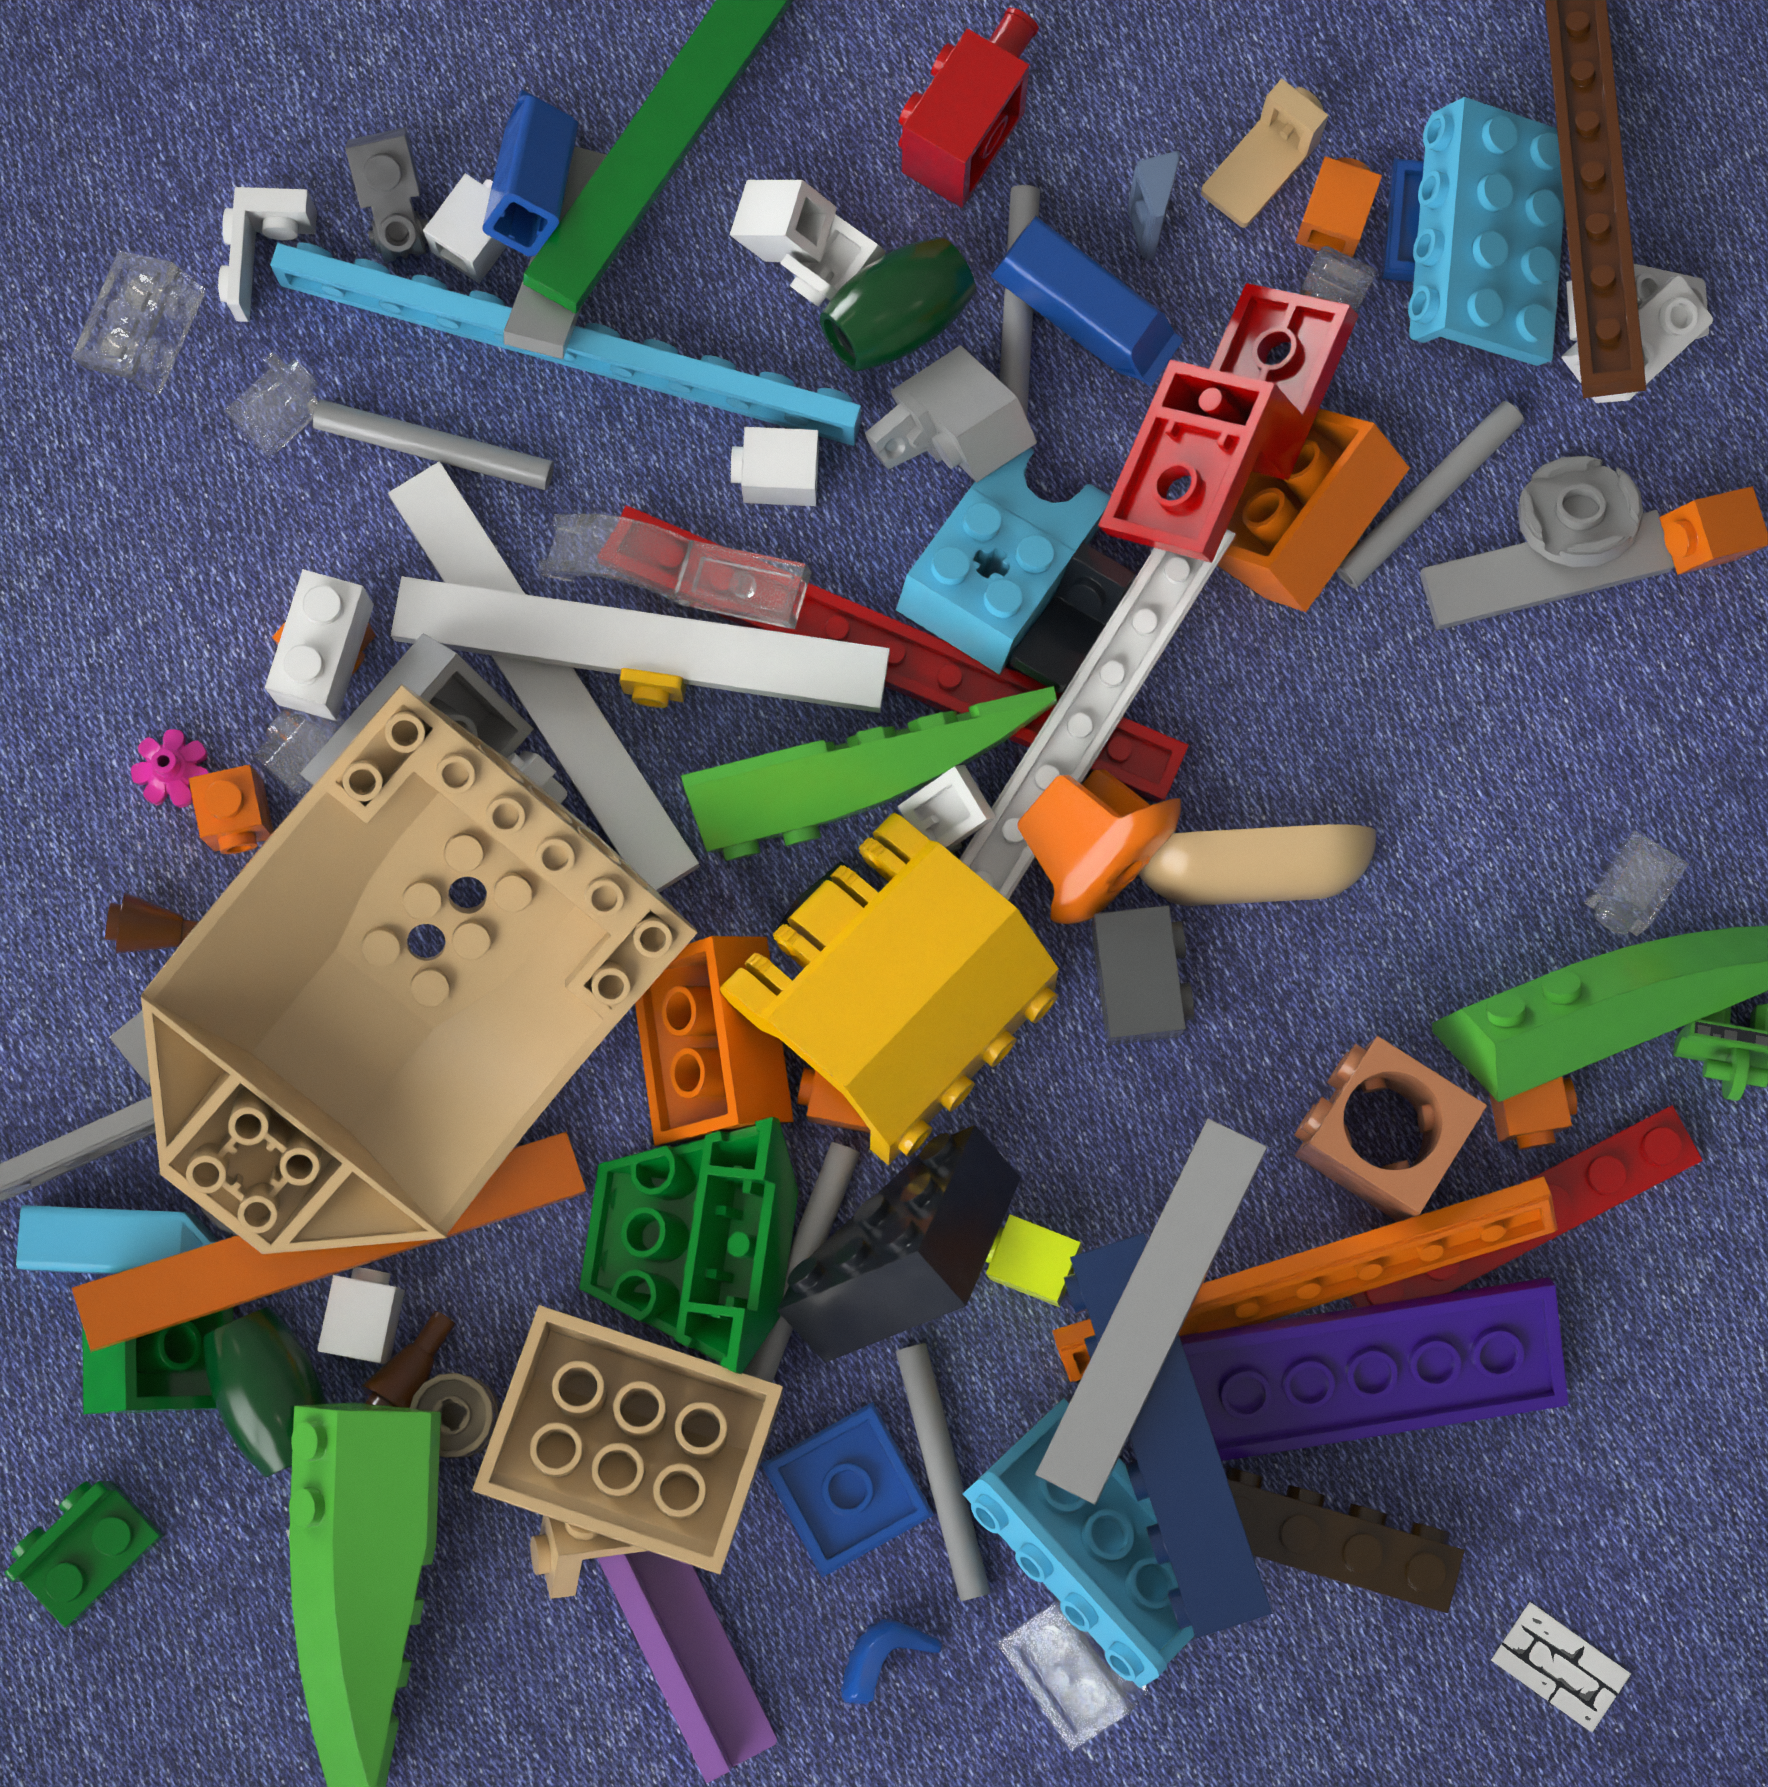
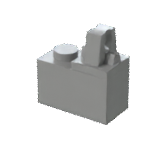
M961 345L892 389L890 392L897 406L865 432L873 453L888 470L927 451L938 462L943 460L950 469L959 465L976 483L1037 443L1018 397Z

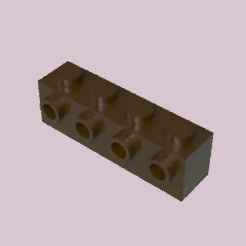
M1226 1467L1225 1473L1254 1557L1434 1611L1449 1612L1465 1551L1464 1549L1448 1545L1450 1532L1416 1522L1412 1523L1410 1533L1385 1526L1388 1517L1386 1513L1351 1503L1348 1515L1323 1508L1326 1498L1323 1494L1288 1485L1286 1496L1261 1489L1264 1477L1240 1469Z

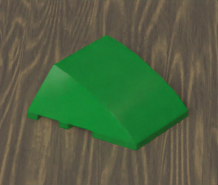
M776 1117L755 1121L756 1125L728 1133L718 1131L707 1134L705 1139L680 1146H663L598 1164L579 1289L630 1317L668 1334L680 1344L693 1348L720 1362L719 1365L732 1372L742 1374L781 1317L777 1309L784 1296L799 1192L780 1120Z

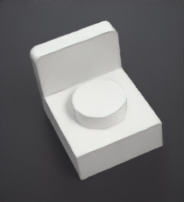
M965 765L954 766L898 805L904 818L928 839L942 844L952 854L962 848L961 841L996 818Z

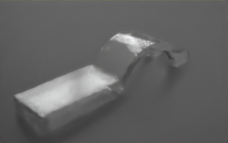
M555 514L551 526L556 530L548 559L540 560L537 570L542 576L572 582L573 578L578 576H596L622 581L657 593L678 605L795 629L812 573L805 563L698 542L653 524L606 514Z

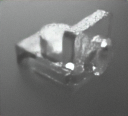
M273 351L263 359L269 370L224 410L229 419L269 459L313 420L318 401L312 391L319 386L312 375L296 359L293 358L286 365Z

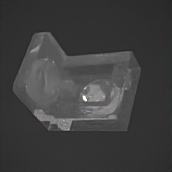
M1324 246L1320 252L1318 251L1299 294L1348 304L1357 313L1376 275V270L1329 246Z

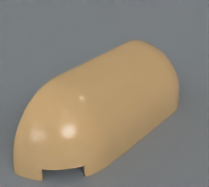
M1328 824L1173 833L1138 875L1153 891L1166 898L1167 901L1184 906L1324 899L1342 893L1365 873L1375 851L1376 830L1361 825Z

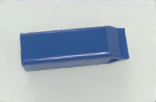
M523 89L519 92L518 100L505 126L482 229L486 235L526 256H535L559 224L579 122L574 117Z
M1037 216L1021 232L991 274V277L1117 373L1139 379L1149 387L1154 384L1184 340L1174 332L1163 312Z

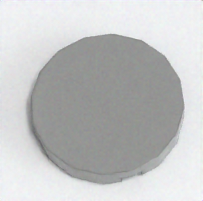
M1590 456L1562 457L1542 465L1532 474L1531 481L1523 488L1518 506L1520 531L1530 547L1549 561L1570 567L1599 566L1619 558L1634 543L1643 516L1641 492L1631 477L1618 467L1615 472L1609 467L1602 466L1601 459Z

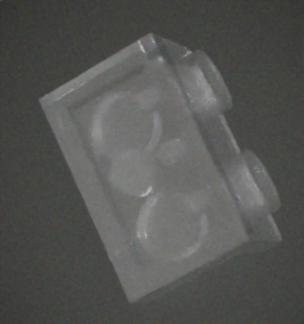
M118 250L71 355V359L85 369L130 379L146 392L159 395L163 390L202 302L205 288L171 261Z
M1058 1598L996 1643L1071 1752L1129 1714L1148 1694L1146 1686L1139 1688L1133 1681L1120 1677L1110 1667L1105 1658L1106 1651L1088 1631L1084 1632L1077 1629L1067 1620L1061 1611Z

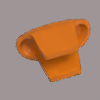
M1105 769L1093 771L1082 785L1070 775L1057 776L1020 818L1017 824L1019 831L1053 884L1054 897L1051 904L1050 919L1054 923L1072 925L1092 919L1094 914H1098L1108 907L1117 895L1136 878L1160 847L1175 832L1181 815V799L1173 798L1150 805Z

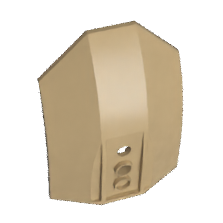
M401 684L265 841L141 994L160 1175L262 1254L447 1238L448 1232L532 1124L615 1025L694 938L697 930L596 833L504 756L408 687ZM473 877L482 882L487 893L485 899L479 905L472 908H464L455 904L449 894L451 885L459 878ZM421 924H431L438 927L445 937L443 950L436 956L429 958L414 954L409 948L407 940L413 928Z

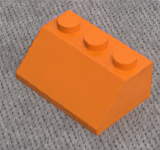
M1319 408L1289 480L1251 471L1227 527L1228 530L1236 535L1217 566L1263 598L1306 612L1320 595L1345 557L1357 544L1359 538L1379 510L1391 497L1393 491L1410 467L1375 423Z
M710 936L689 943L635 1003L654 1146L694 1142L705 1139V1135L722 1131L728 1133L756 1125L755 1121L770 1117L779 1118L781 1125L794 1122L782 1040L758 1029L734 1008L720 991V987L739 968L748 971L744 963L754 953H759L770 960L767 937Z

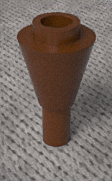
M125 892L122 904L110 903L105 940L116 941V954L179 947L199 921L184 919L183 915Z
M435 1310L412 1344L408 1343L360 1386L369 1395L364 1404L410 1408L413 1396L430 1377L435 1362L433 1357L456 1324L450 1318Z

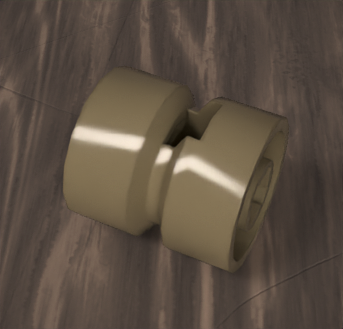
M458 1373L437 1375L424 1382L413 1396L410 1408L440 1411L439 1456L445 1458L473 1457L487 1449L501 1411V1404L494 1390L482 1380Z

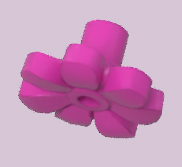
M169 729L164 733L162 745L153 738H145L138 745V751L146 759V762L136 763L131 767L133 782L138 785H147L143 791L145 799L151 804L158 806L163 804L169 794L172 803L178 808L187 807L192 804L193 799L188 778L210 773L206 768L197 766L207 759L208 752L205 746L198 740L186 745L185 734L176 729Z

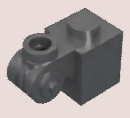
M404 127L348 140L345 150L360 209L371 207L374 217L372 221L373 230L368 231L371 246H376L378 254L382 253L385 262L394 261L398 256L407 258L408 254L412 253L415 256L426 254L425 244L427 240L423 229L428 224L427 218L420 219L418 211H414L411 197L420 196L421 185L407 128Z

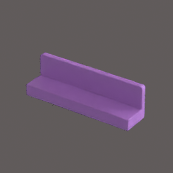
M650 1551L597 1558L706 1784L730 1772L732 1767L774 1746L777 1742V1736L694 1566Z

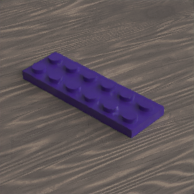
M1549 1277L1180 1336L1221 1461L1569 1406L1556 1286Z

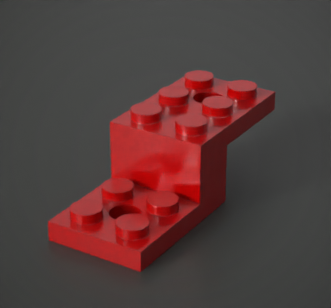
M1246 283L1210 367L1206 368L1170 359L1098 526L1107 535L1212 563L1251 471L1289 480L1359 315L1351 305ZM1284 342L1291 343L1290 352L1284 360L1274 365L1266 364L1267 356L1272 348ZM1183 476H1191V484L1188 491L1179 499L1167 500V491L1170 485Z

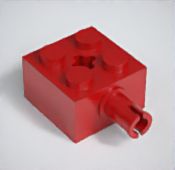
M1007 8L1002 20L989 40L967 28L956 46L948 42L942 48L932 66L930 74L934 76V79L924 94L918 91L914 92L900 114L898 123L902 125V135L898 147L902 149V173L961 208L964 207L1025 113L1030 64L1019 59L1031 39L1036 36L1039 29L1038 24L1028 14L1017 8Z

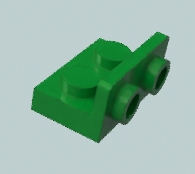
M85 1481L75 1488L58 1507L64 1515L46 1532L41 1527H38L22 1539L11 1552L16 1561L4 1572L13 1583L22 1582L64 1628L72 1627L164 1537L162 1532L113 1481H98L93 1486L89 1481Z

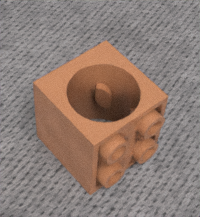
M1377 1035L1364 1048L1355 1043L1351 1050L1347 1051L1341 1058L1327 1081L1329 1085L1336 1088L1330 1100L1328 1101L1321 1097L1316 1105L1313 1104L1294 1133L1295 1137L1303 1141L1294 1156L1397 1222L1415 1217L1422 1212L1487 1105ZM1362 1088L1363 1093H1373L1387 1088L1399 1093L1411 1103L1417 1112L1418 1126L1423 1137L1420 1152L1410 1167L1408 1160L1378 1168L1363 1160L1354 1151L1348 1128L1344 1124L1345 1106L1353 1091Z

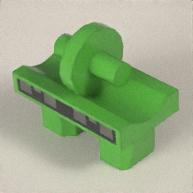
M1768 1004L1756 1005L1751 1011L1750 1028L1730 1025L1731 1006L1685 1025L1675 1038L1673 1056L1704 1061L1702 1076L1722 1080V1095L1724 1099L1739 1101L1746 1085L1766 1088L1768 1084Z

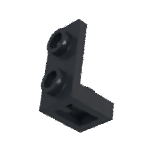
M1082 542L1071 557L1055 597L1013 652L1010 659L1011 666L1046 687L1054 686L1055 692L1062 693L1125 596L1136 573Z

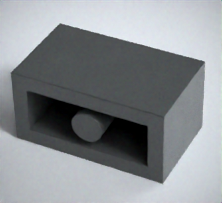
M1169 905L1094 914L1091 922V931L1106 1046L1181 1037L1186 1029L1185 1020H1194V1002L1191 985L1189 982H1179L1176 960L1186 958V944L1182 922H1171Z

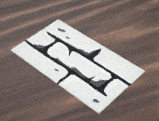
M1531 1602L1528 1603L1491 1659L1495 1664L1590 1732L1594 1731L1631 1675L1627 1670Z

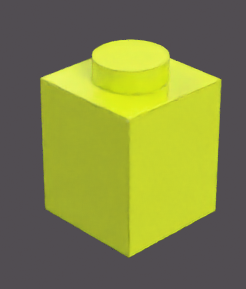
M1009 1214L1005 1227H1000L985 1261L989 1263L986 1274L992 1281L1060 1308L1067 1291L1064 1276L1074 1273L1070 1257L1081 1254L1083 1247L1079 1241Z

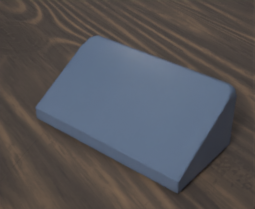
M1179 151L1137 161V166H1135L1127 211L1142 258H1145L1146 261L1155 259L1172 195L1181 154Z

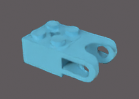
M1031 447L979 482H974L908 572L896 607V611L999 675L1010 661L1015 649L1056 595L1073 554L1082 542L1089 545L1099 531V522L1111 497L1092 484H1086L1069 501L1052 503L1038 498L1027 487L1025 480L1027 463L1034 454V449Z

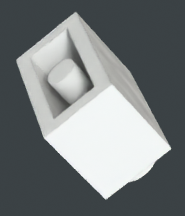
M302 569L265 685V689L277 705L334 721L338 720L374 606L362 585Z

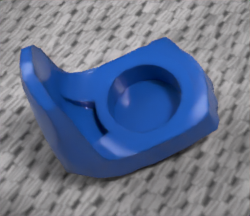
M881 1619L879 1623L870 1624L865 1632L858 1637L853 1649L850 1651L849 1662L845 1668L843 1684L841 1686L844 1702L868 1704L874 1700L875 1687L883 1662L892 1650L907 1648L929 1653H940L943 1646L942 1642L931 1635L896 1620Z

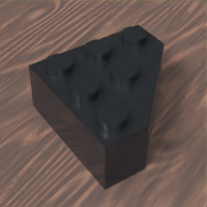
M976 1125L953 1135L948 1133L937 1135L924 1146L920 1154L875 1196L865 1201L858 1208L855 1215L823 1245L792 1270L787 1279L789 1287L777 1311L826 1363L967 1306L1021 1177Z

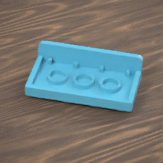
M1463 97L1432 113L1423 133L1425 155L1423 178L1418 190L1420 213L1418 236L1413 248L1415 271L1413 294L1408 305L1410 317L1409 335L1412 340L1421 343L1443 337L1539 366L1552 361L1564 218V196L1557 128Z
M1063 1398L981 1475L963 1495L971 1503V1510L977 1521L988 1531L998 1533L1016 1552L1015 1558L1020 1568L1031 1579L1043 1582L1058 1598L1061 1611L1067 1620L1077 1629L1084 1632L1088 1631L1106 1651L1105 1658L1110 1667L1120 1677L1133 1681L1139 1688H1142L1158 1678L1167 1669V1664L1195 1634L1192 1626L1180 1629L1167 1591L1179 1586L1171 1562L1158 1565L1146 1527L1158 1523L1150 1498L1137 1501L1126 1465L1120 1458H1118L1096 1505L1035 1475L1069 1405Z

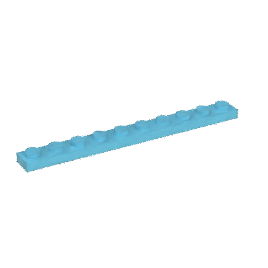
M302 242L298 243L297 248L277 243L270 264L280 286L787 428L818 430V436L855 446L861 426V405L852 403L853 399L841 391L831 388H819L816 393L794 387V382L791 379L777 373L761 372L758 377L736 371V366L733 363L716 356L705 355L702 356L701 360L679 355L675 347L659 340L646 339L643 344L621 339L617 331L597 323H587L585 328L575 326L563 359L505 345L504 329L512 308L505 306L504 301L500 298L482 291H471L469 296L449 291L444 283L425 275H413L412 280L390 274V271L385 266L367 259H356L354 264L334 259L329 251L314 244Z

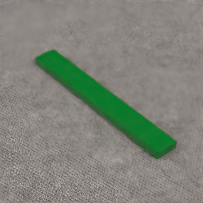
M716 0L524 272L523 284L575 314L579 311L794 0Z

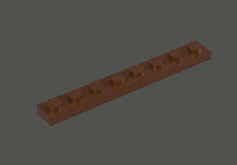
M1545 0L1583 399L1646 391L1606 0Z

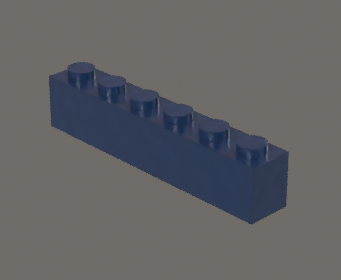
M1144 1233L1070 1257L1075 1273L1064 1276V1281L1075 1313L1087 1310L1095 1335L1084 1338L1090 1360L1148 1242ZM1178 1334L1129 1436L1137 1460L1125 1465L1137 1501L1150 1498L1158 1522L1146 1527L1158 1565L1171 1562L1179 1586L1167 1591L1180 1629L1192 1626L1195 1637L1200 1638L1273 1613Z

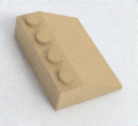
M538 1305L472 1491L721 1575L783 1398V1386L744 1373L737 1374L723 1366Z

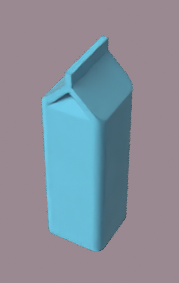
M22 1205L16 1265L17 1269L28 1271L117 1274L212 1244L219 1240L196 1215L187 1212Z

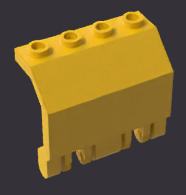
M892 813L873 832L874 839L868 837L858 848L865 862L873 869H876L889 882L880 892H877L856 872L850 870L849 867L840 865L830 876L832 881L825 880L788 918L790 927L787 924H782L773 933V939L777 942L779 948L804 968L793 981L768 958L763 957L759 953H754L744 963L748 971L739 968L720 987V991L726 1000L758 1029L782 1040L847 1098L871 1130L870 1150L888 1166L901 1152L909 1157L921 1147L933 1129L928 1123L944 1107L952 1112L967 1098L975 1085L971 1078L985 1063L993 1068L1006 1057L1017 1040L1013 1034L1027 1019L1035 1024L1050 1010L1058 998L1054 990L1059 968L1018 908L942 844L928 839L897 813Z

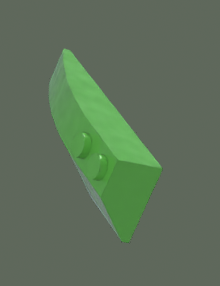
M1054 686L975 704L968 707L969 712L958 715L956 711H948L919 717L908 722L907 728L896 730L895 726L884 728L880 726L859 731L856 735L846 738L847 743L836 746L834 742L825 743V740L815 741L681 775L706 851L710 853L723 851L725 862L761 853L759 845L761 841L783 836L785 846H792L821 838L819 830L821 826L833 824L891 803L927 786L954 766L966 765L1005 742L1056 705L1057 698Z
M1768 926L1732 927L1681 934L1624 947L1586 959L1445 1016L1432 1023L1433 1033L1497 1102H1501L1768 991Z
M354 1402L294 1406L293 1433L291 1438V1498L289 1501L292 1609L301 1679L311 1729L327 1787H386L399 1725L398 1718L392 1712L395 1694L399 1691L400 1687H407L412 1661L403 1657L410 1625L420 1624L425 1600L416 1595L422 1566L432 1565L436 1548L440 1411Z

